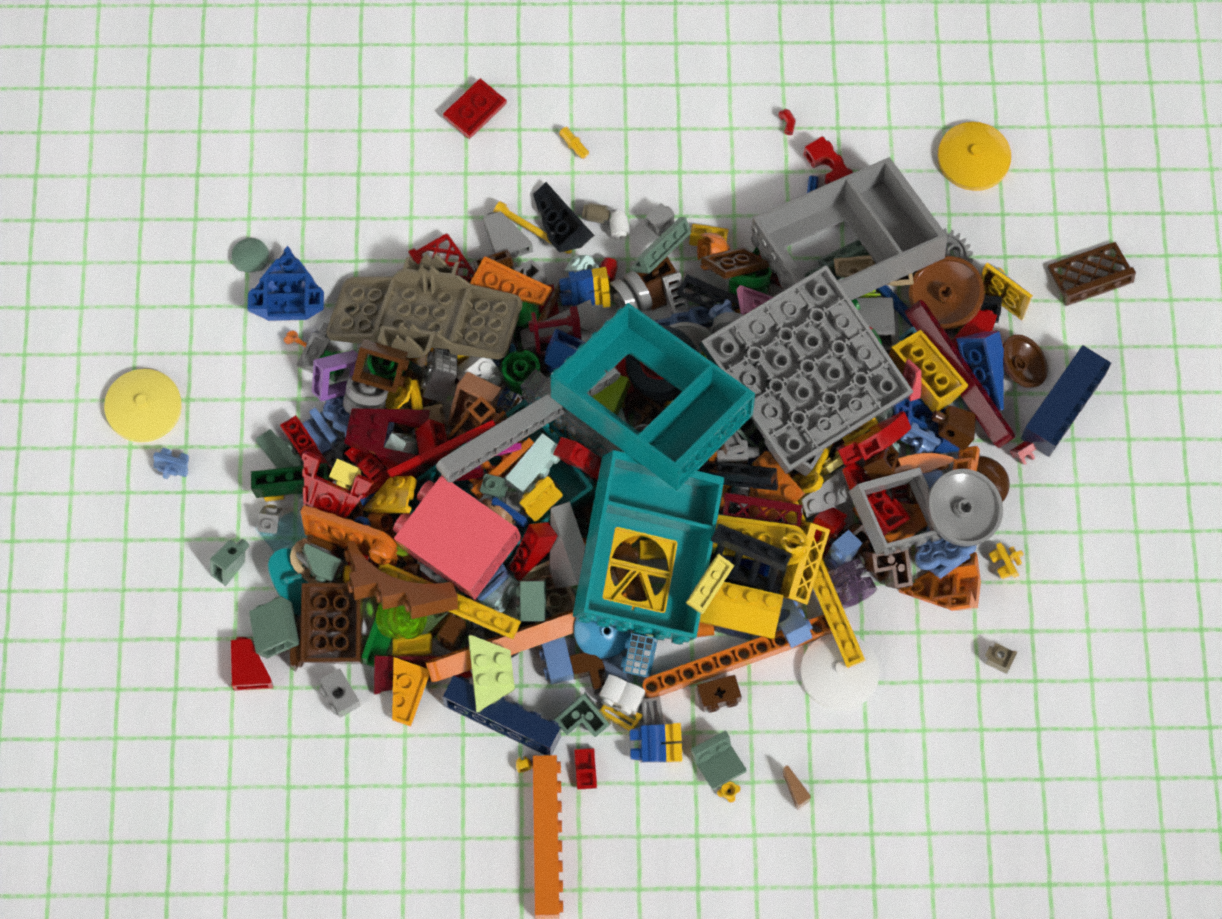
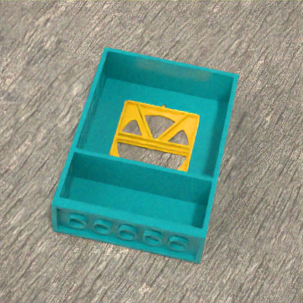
M613 450L604 455L599 470L572 617L578 618V621L583 623L597 622V626L608 628L609 625L614 626L617 631L627 632V630L634 631V634L653 635V638H656V640L670 639L672 640L671 643L683 645L684 642L689 643L690 640L696 639L701 614L685 602L710 564L713 547L711 539L716 529L724 477L696 471L678 490H675L627 453ZM644 536L652 539L661 547L667 559L668 571L614 559L612 556L618 545L627 538ZM611 566L630 570L617 586H614L611 578ZM638 573L647 601H632L621 594ZM648 575L666 579L662 590L656 596L653 593Z

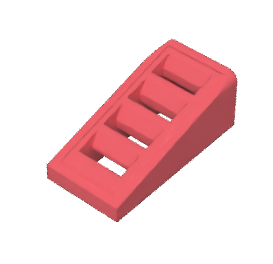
M906 360L903 377L914 391L907 398L909 401H913L921 397V369L911 360Z

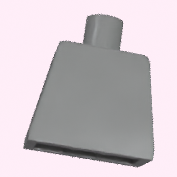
M742 440L745 446L744 451L740 452L742 454L735 453L727 456L722 447L717 450L716 462L747 465L748 458L759 457V446L748 447L747 440Z

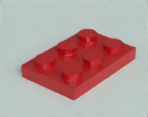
M480 78L443 113V118L468 139H471L507 104V100Z

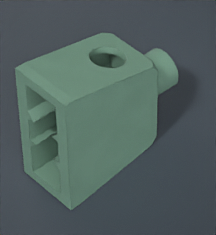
M240 539L237 543L229 540L211 557L210 575L226 586L244 565L245 551L250 547L249 543L244 539Z

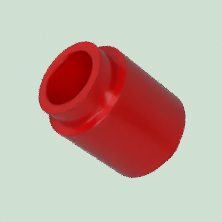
M604 258L600 262L599 268L606 267L610 283L615 280L617 274V261L612 258Z

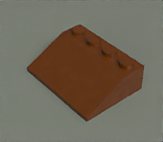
M302 583L301 663L362 664L363 598L354 600L353 594L348 592L347 583Z

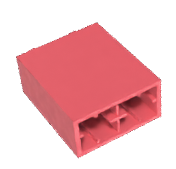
M441 475L436 483L429 480L422 486L417 495V500L421 503L412 515L410 513H403L397 519L393 527V531L397 533L394 539L398 546L446 581L452 582L456 588L467 596L476 600L522 537L517 527L452 482H447Z

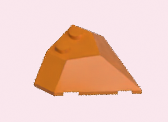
M977 553L969 554V559L941 579L929 571L915 579V583L912 586L902 587L898 591L899 593L951 611L976 609L979 604L981 587Z

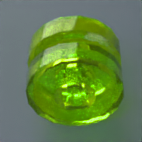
M380 603L376 612V623L379 631L390 639H414L423 632L427 622V616L411 619L409 612H405L404 605L383 610Z

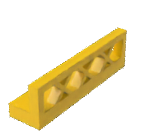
M801 522L800 528L808 538V546H805L807 553L799 563L787 566L779 594L784 595V599L808 605L830 530L810 522ZM816 530L822 532L821 539L818 542L814 538ZM814 549L816 556L815 559L810 561L808 554L810 550ZM808 567L810 576L805 580L803 571ZM803 586L805 591L803 599L796 597L798 588Z

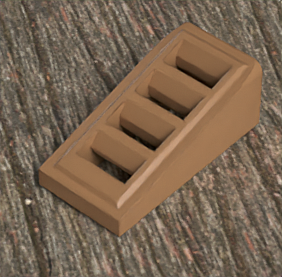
M786 765L783 768V776L795 807L798 810L810 802L811 795L790 767Z

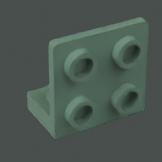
M726 730L691 749L695 764L712 790L747 772L746 767L731 746L730 736Z

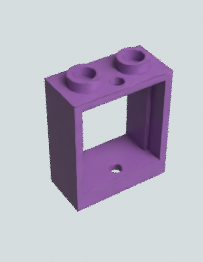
M355 350L314 360L311 392L320 401L345 395L347 380L329 385V375L331 371L350 367L349 377L352 376L358 353Z

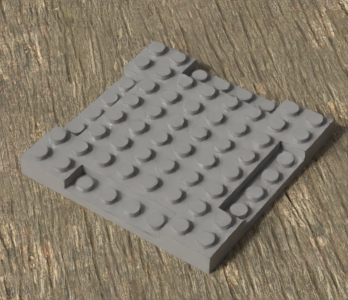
M827 265L702 340L699 344L700 349L708 360L755 393L754 411L750 418L765 438L764 443L785 474L816 456L819 452L871 419L897 405L914 392Z

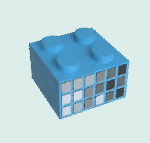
M631 633V637H627L625 648L628 649L627 656H623L621 668H624L623 672L647 678L650 677L658 640L653 637Z

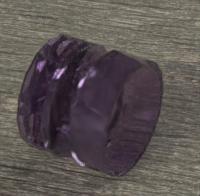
M861 559L842 564L829 574L836 591L840 590L837 594L844 609L866 600L878 589L871 577H864L868 571L863 567L864 564Z

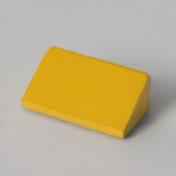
M692 224L689 245L697 246L698 239H702L703 236L700 235L703 233H717L727 242L729 229Z

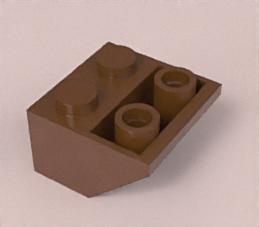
M668 256L649 274L637 273L651 296V311L667 304L662 277L677 272ZM677 280L669 282V285L677 283Z

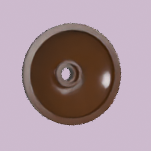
M1013 335L1004 341L1003 366L1008 376L1025 388L1040 386L1046 380L1048 374L1047 360L1041 348L1032 339L1024 335Z
M979 456L977 472L991 480L999 491L1003 503L1010 488L1009 476L1005 468L992 458Z

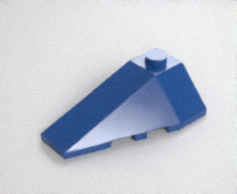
M985 331L957 338L959 353L998 410H1004V349L1000 331Z

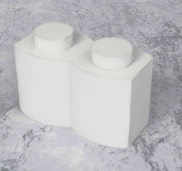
M609 674L599 694V699L607 707L616 706L620 708L619 711L623 714L636 715L644 698L645 690Z

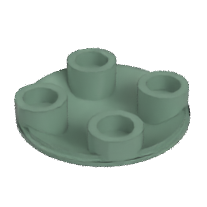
M247 238L239 241L234 246L231 256L237 270L256 272L262 271L265 268L269 259V251L262 241L255 238Z

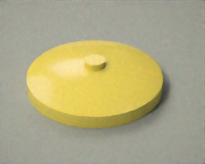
M137 369L123 374L110 386L105 397L104 410L111 428L119 436L133 442H150L165 436L174 428L181 415L182 401L177 386L167 375L152 369Z

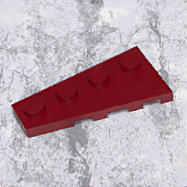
M374 655V695L389 690L393 691L394 657L427 668V661L443 655Z

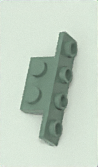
M271 429L256 438L257 444L276 469L302 466L304 464L298 454L294 455L291 450L293 448L287 440L283 441L280 436L277 437ZM302 493L296 494L299 498L302 497Z

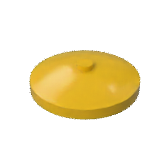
M965 122L954 126L943 136L938 148L937 159L941 172L952 184L965 190L981 191L994 187L1006 176L1011 164V149L1003 134L994 127L981 122Z

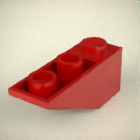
M548 522L529 524L509 566V569L518 581H521L552 549L558 535Z

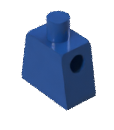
M555 329L545 352L544 362L548 364L546 367L547 371L552 373L554 369L560 368L566 358L572 356L578 347L586 342L559 329Z

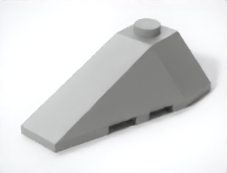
M566 502L550 508V526L558 535L550 550L549 570L555 588L579 584L585 545L570 502Z

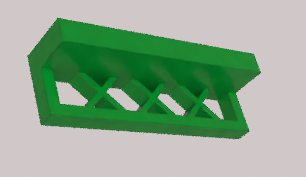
M380 604L361 657L364 665L374 668V655H387L404 605L383 610Z

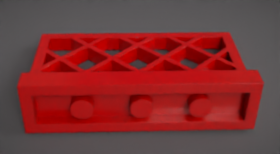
M448 233L418 250L413 248L408 251L409 257L418 265L423 258L422 254L427 251L434 252L432 258H434L437 252L446 254L445 262L452 267L455 262H449V256L456 255L459 257V266L455 275H458L459 268L467 269V276H458L469 283L475 274V271ZM446 240L448 241V250L439 248L441 243Z

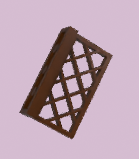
M1116 242L1049 264L1047 267L1063 296L1065 306L1134 283L1136 271L1133 267L1129 266ZM1114 249L1116 256L1114 258L1105 255V252ZM1091 256H1096L1100 258L1098 263L1089 261L1088 259ZM1102 259L1113 262L1111 267L1101 265ZM1077 261L1083 263L1081 269L1072 267V263ZM1117 263L1123 265L1125 269L1118 271L1113 269V267ZM1085 265L1096 268L1094 273L1084 271ZM1060 267L1066 269L1064 275L1056 273L1054 269ZM1098 269L1108 272L1107 276L1104 277L1096 275ZM1068 271L1078 273L1077 279L1067 277ZM1081 275L1091 278L1090 282L1087 283L1079 281ZM1067 281L1073 283L1074 286L1065 290L1063 283Z

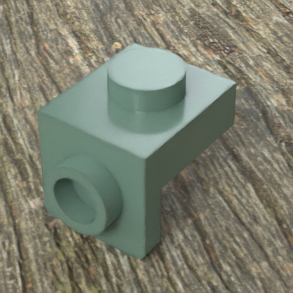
M485 474L480 492L490 495L492 499L494 497L502 500V497L505 498L508 486H506L504 478Z

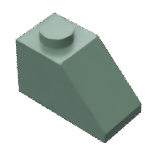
M305 543L302 551L311 575L316 577L315 580L319 583H331L341 560Z

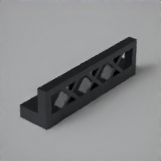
M688 274L677 292L678 296L708 309L718 305L717 302L724 304L727 299L731 302L733 311L740 309L738 296ZM687 288L695 293L687 294L684 290ZM700 295H703L712 300L705 302L701 299Z
M706 461L697 470L724 477L723 485L778 490L777 468Z

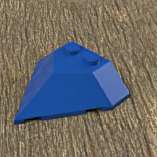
M287 245L280 258L273 262L259 279L260 282L256 287L252 288L248 293V311L268 321L307 320L324 310V291L316 284L314 278L300 260L294 256L292 250Z
M906 398L894 406L893 416L904 411L910 425L914 422L919 425V429L923 431L930 430L935 433V437L941 439V443L934 448L932 453L958 452L959 448L939 436V424L931 420L933 412L921 398L909 401Z

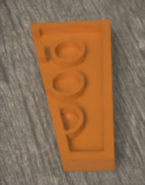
M485 256L470 282L471 285L515 294L521 298L522 302L544 306L552 291L551 287Z

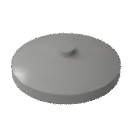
M970 469L949 471L935 481L928 493L926 508L929 521L934 530L943 539L954 545L969 547L981 544L991 538L1001 524L1003 503L1000 493L991 480L977 471Z

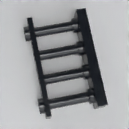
M719 524L711 539L712 542L717 544L714 555L711 554L710 564L717 554L722 556L725 547L736 551L731 562L734 567L727 578L749 588L777 594L782 585L781 582L776 581L779 570L785 571L792 553ZM743 555L754 559L751 570L740 566ZM761 562L772 566L769 577L758 573Z

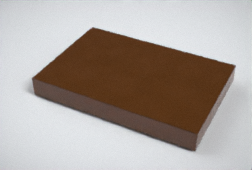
M745 247L701 258L702 265L724 279L768 269L767 261Z

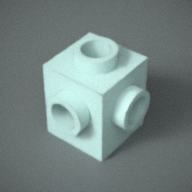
M576 255L572 257L564 271L567 273L574 271L576 273L578 271L598 268V265L593 262L594 259L589 255Z

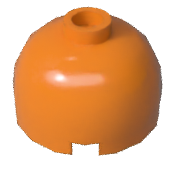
M703 233L700 235L703 236L702 239H698V260L705 256L730 251V246L727 245L726 240L717 233ZM700 265L703 270H710L704 265Z

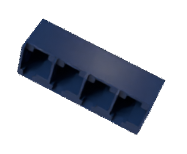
M1082 345L1026 425L1020 439L1033 443L1038 451L1050 457L1106 376L1112 363Z

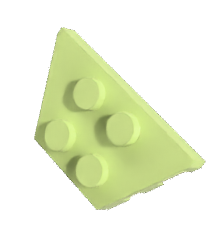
M470 635L468 641L476 712H480L485 707L497 702L500 698L515 690L511 651Z

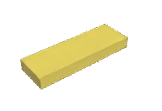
M717 554L685 603L700 614H703L734 565L720 554Z

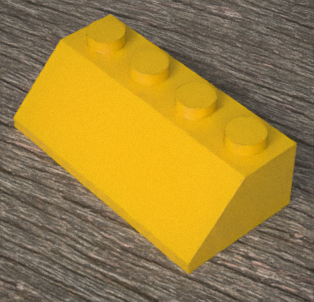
M922 330L891 347L889 357L902 375L906 360H911L921 369L920 398L932 412L935 410L941 411L949 406L968 387L964 379Z
M723 582L705 612L700 615L699 622L774 639L784 595Z

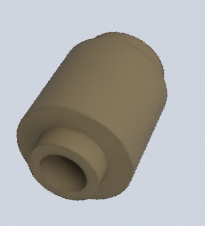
M584 204L582 218L590 222L605 224L606 220L609 221L610 210L607 205Z

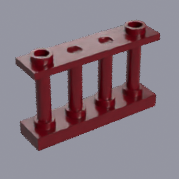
M577 306L569 307L570 315H567L566 318L537 322L535 312L531 313L532 321H529L530 333H534L535 352L540 363L542 376L549 372L546 369L547 366H542L541 359H545L546 351L540 350V344L549 343L552 335L539 337L538 329L568 325V327L571 326V330H568L567 334L582 340Z

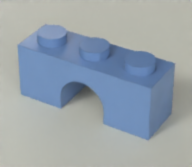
M783 598L778 625H780L790 647L793 648L813 638L810 632L813 628L808 618L804 620L805 614L801 607L797 608V601Z

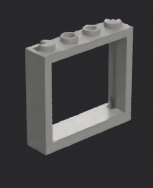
M920 467L857 484L849 491L876 555L884 553L886 556L894 553L897 549L904 551L914 544L918 547L927 543L928 540L935 542L941 539V536L934 530L928 518L926 503L930 489ZM909 483L930 532L887 544L866 495Z

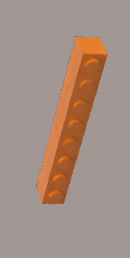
M557 755L533 756L535 919H559V913H563V900H559V893L563 892V880H559V872H563V860H559L558 852H562V840H558V833L562 832V820H558V813H562V801H558L557 793H561V781H557V773H561V761H557Z

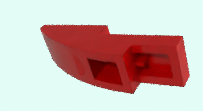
M902 411L870 427L869 432L836 449L846 467L862 458L867 460L883 451L904 436L911 429V425L905 412Z
M296 415L280 424L281 429L301 459L302 454L308 451L321 457L320 464L328 463Z

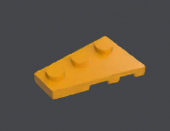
M394 657L392 720L411 727L429 678V672L427 668Z

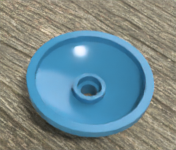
M576 618L574 623V637L580 649L584 653L596 655L600 659L614 657L623 651L626 639L631 637L632 631H617L616 627L609 625V632L604 634L603 631L606 627L597 626V622L583 623L579 622L578 618Z

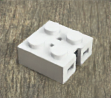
M470 356L457 366L456 377L459 381L467 371L496 386L505 381L502 372L490 358Z

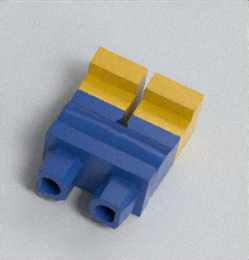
M606 267L583 270L576 273L574 271L568 272L569 277L559 279L560 291L570 290L569 293L560 294L562 306L572 305L574 307L591 300L592 306L603 305V308L611 307Z
M681 723L642 725L640 728L629 730L630 741H640L641 747L630 748L631 760H641V763L682 762V743L662 744L682 741Z

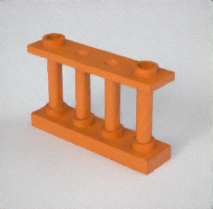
M502 411L500 414L496 413L490 421L496 420L497 424L508 418L506 413ZM530 438L526 441H518L517 443H521V450L499 455L502 458V462L497 467L492 466L489 461L483 463V468L489 475L504 478L512 471L534 442ZM469 479L473 484L471 489L473 495L478 500L485 495L480 492L483 479Z

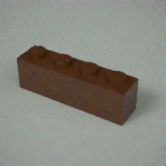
M630 543L615 549L612 558L639 564L637 560L639 558L638 552L635 547L632 548ZM612 566L620 583L630 570ZM638 573L623 592H626L629 600L636 602L647 601Z

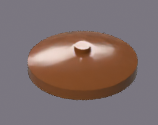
M945 256L944 259L918 270L913 277L914 284L909 287L910 305L912 306L920 299L923 300L944 330L955 329L970 322L982 307L985 295L984 283L978 270L970 262L954 256Z

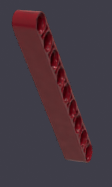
M920 299L906 309L905 314L916 331L922 330L968 384V387L960 395L971 412L976 414L975 418L993 444L1000 449L1014 439L1015 434L927 304Z

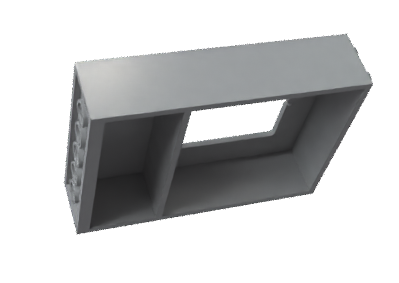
M890 157L752 217L751 242L754 247L759 249L762 259L768 262L772 273L777 275L781 287L786 289L803 280L805 276L801 270H798V266L785 247L841 222H846L876 263L838 281L850 300L945 258L947 234Z

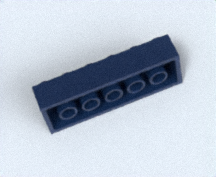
M453 676L443 695L444 707L543 755H552L561 738L559 723L552 719L547 721L541 718V715L531 710L528 712L519 703L505 701V697L485 707L482 711L476 712L474 686L465 677L459 676L458 678Z

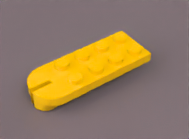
M718 515L716 528L719 524H722L792 553L788 565L797 564L806 556L807 549L805 546H808V538L805 532L798 526ZM714 542L711 554L715 553L717 544ZM791 544L800 545L798 547H790ZM725 547L722 556L734 557L736 551ZM742 556V559L754 560L748 556Z

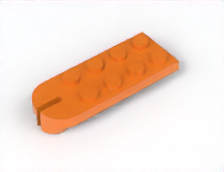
M304 505L301 509L304 533L307 536L311 534L347 549V542L355 541L359 551L363 555L369 556L373 562L379 565L390 563L398 551L394 539L383 531L374 529L369 525L356 523L351 519L338 517L333 513L320 511L315 507Z

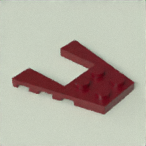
M352 408L344 444L366 454L370 452L376 455L378 459L390 461L397 466L418 455L383 448L388 422L419 428L429 419L430 410ZM420 465L410 470L413 472V475H418Z

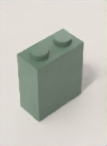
M276 597L272 601L258 605L255 609L249 611L256 654L268 659L300 644L291 601L283 597Z

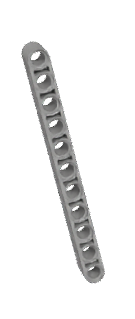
M614 367L609 373L606 372V375L587 394L592 397L616 382L620 377L618 370ZM550 392L448 454L436 464V468L447 482H453L563 415L568 410L553 400Z

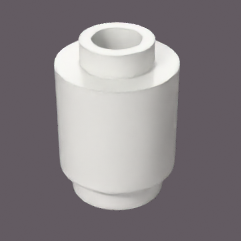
M623 211L613 212L609 219L611 235L616 240H624L630 235L628 217Z

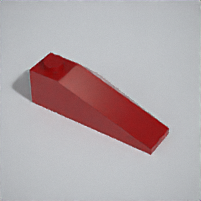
M856 462L842 469L850 490L857 484L872 480ZM886 490L866 495L884 537L911 519L900 502L895 498L892 500L885 493Z

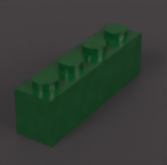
M328 463L319 464L316 476L332 482L329 477L331 469ZM304 465L251 471V490L256 498L303 493L304 477L302 469Z

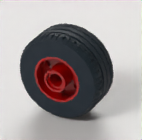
M660 325L699 353L693 341L684 332L671 326ZM631 354L626 356L625 367L631 383L646 397L656 401L667 402L675 400L682 393L681 390Z

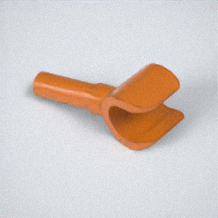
M294 330L289 331L283 339L286 344L296 342L304 347L307 345L306 342L298 338V334Z

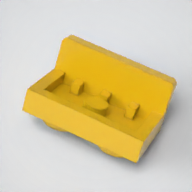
M547 476L545 479H540L531 492H527L522 496L520 506L536 522L563 497V494L555 487L553 480Z

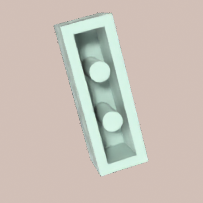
M542 433L505 478L507 483L522 495L531 492L535 488V484L549 474V468L553 463L557 464L560 459L553 455L557 444Z

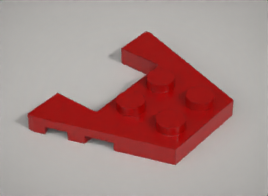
M308 451L302 454V460H304V468L302 469L304 477L303 506L315 507L320 511L333 513L338 517L346 519L374 484V481L358 474L350 491L316 476L321 457Z

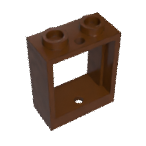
M363 339L359 348L352 380L396 393L398 387L402 388L405 376H402L403 370L407 371L410 360L406 359L408 352ZM370 354L399 363L394 381L363 372L367 355Z

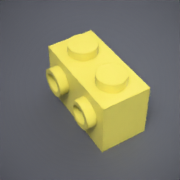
M337 459L329 477L336 482V485L345 489H352L355 477L358 474L361 475V471L359 468Z

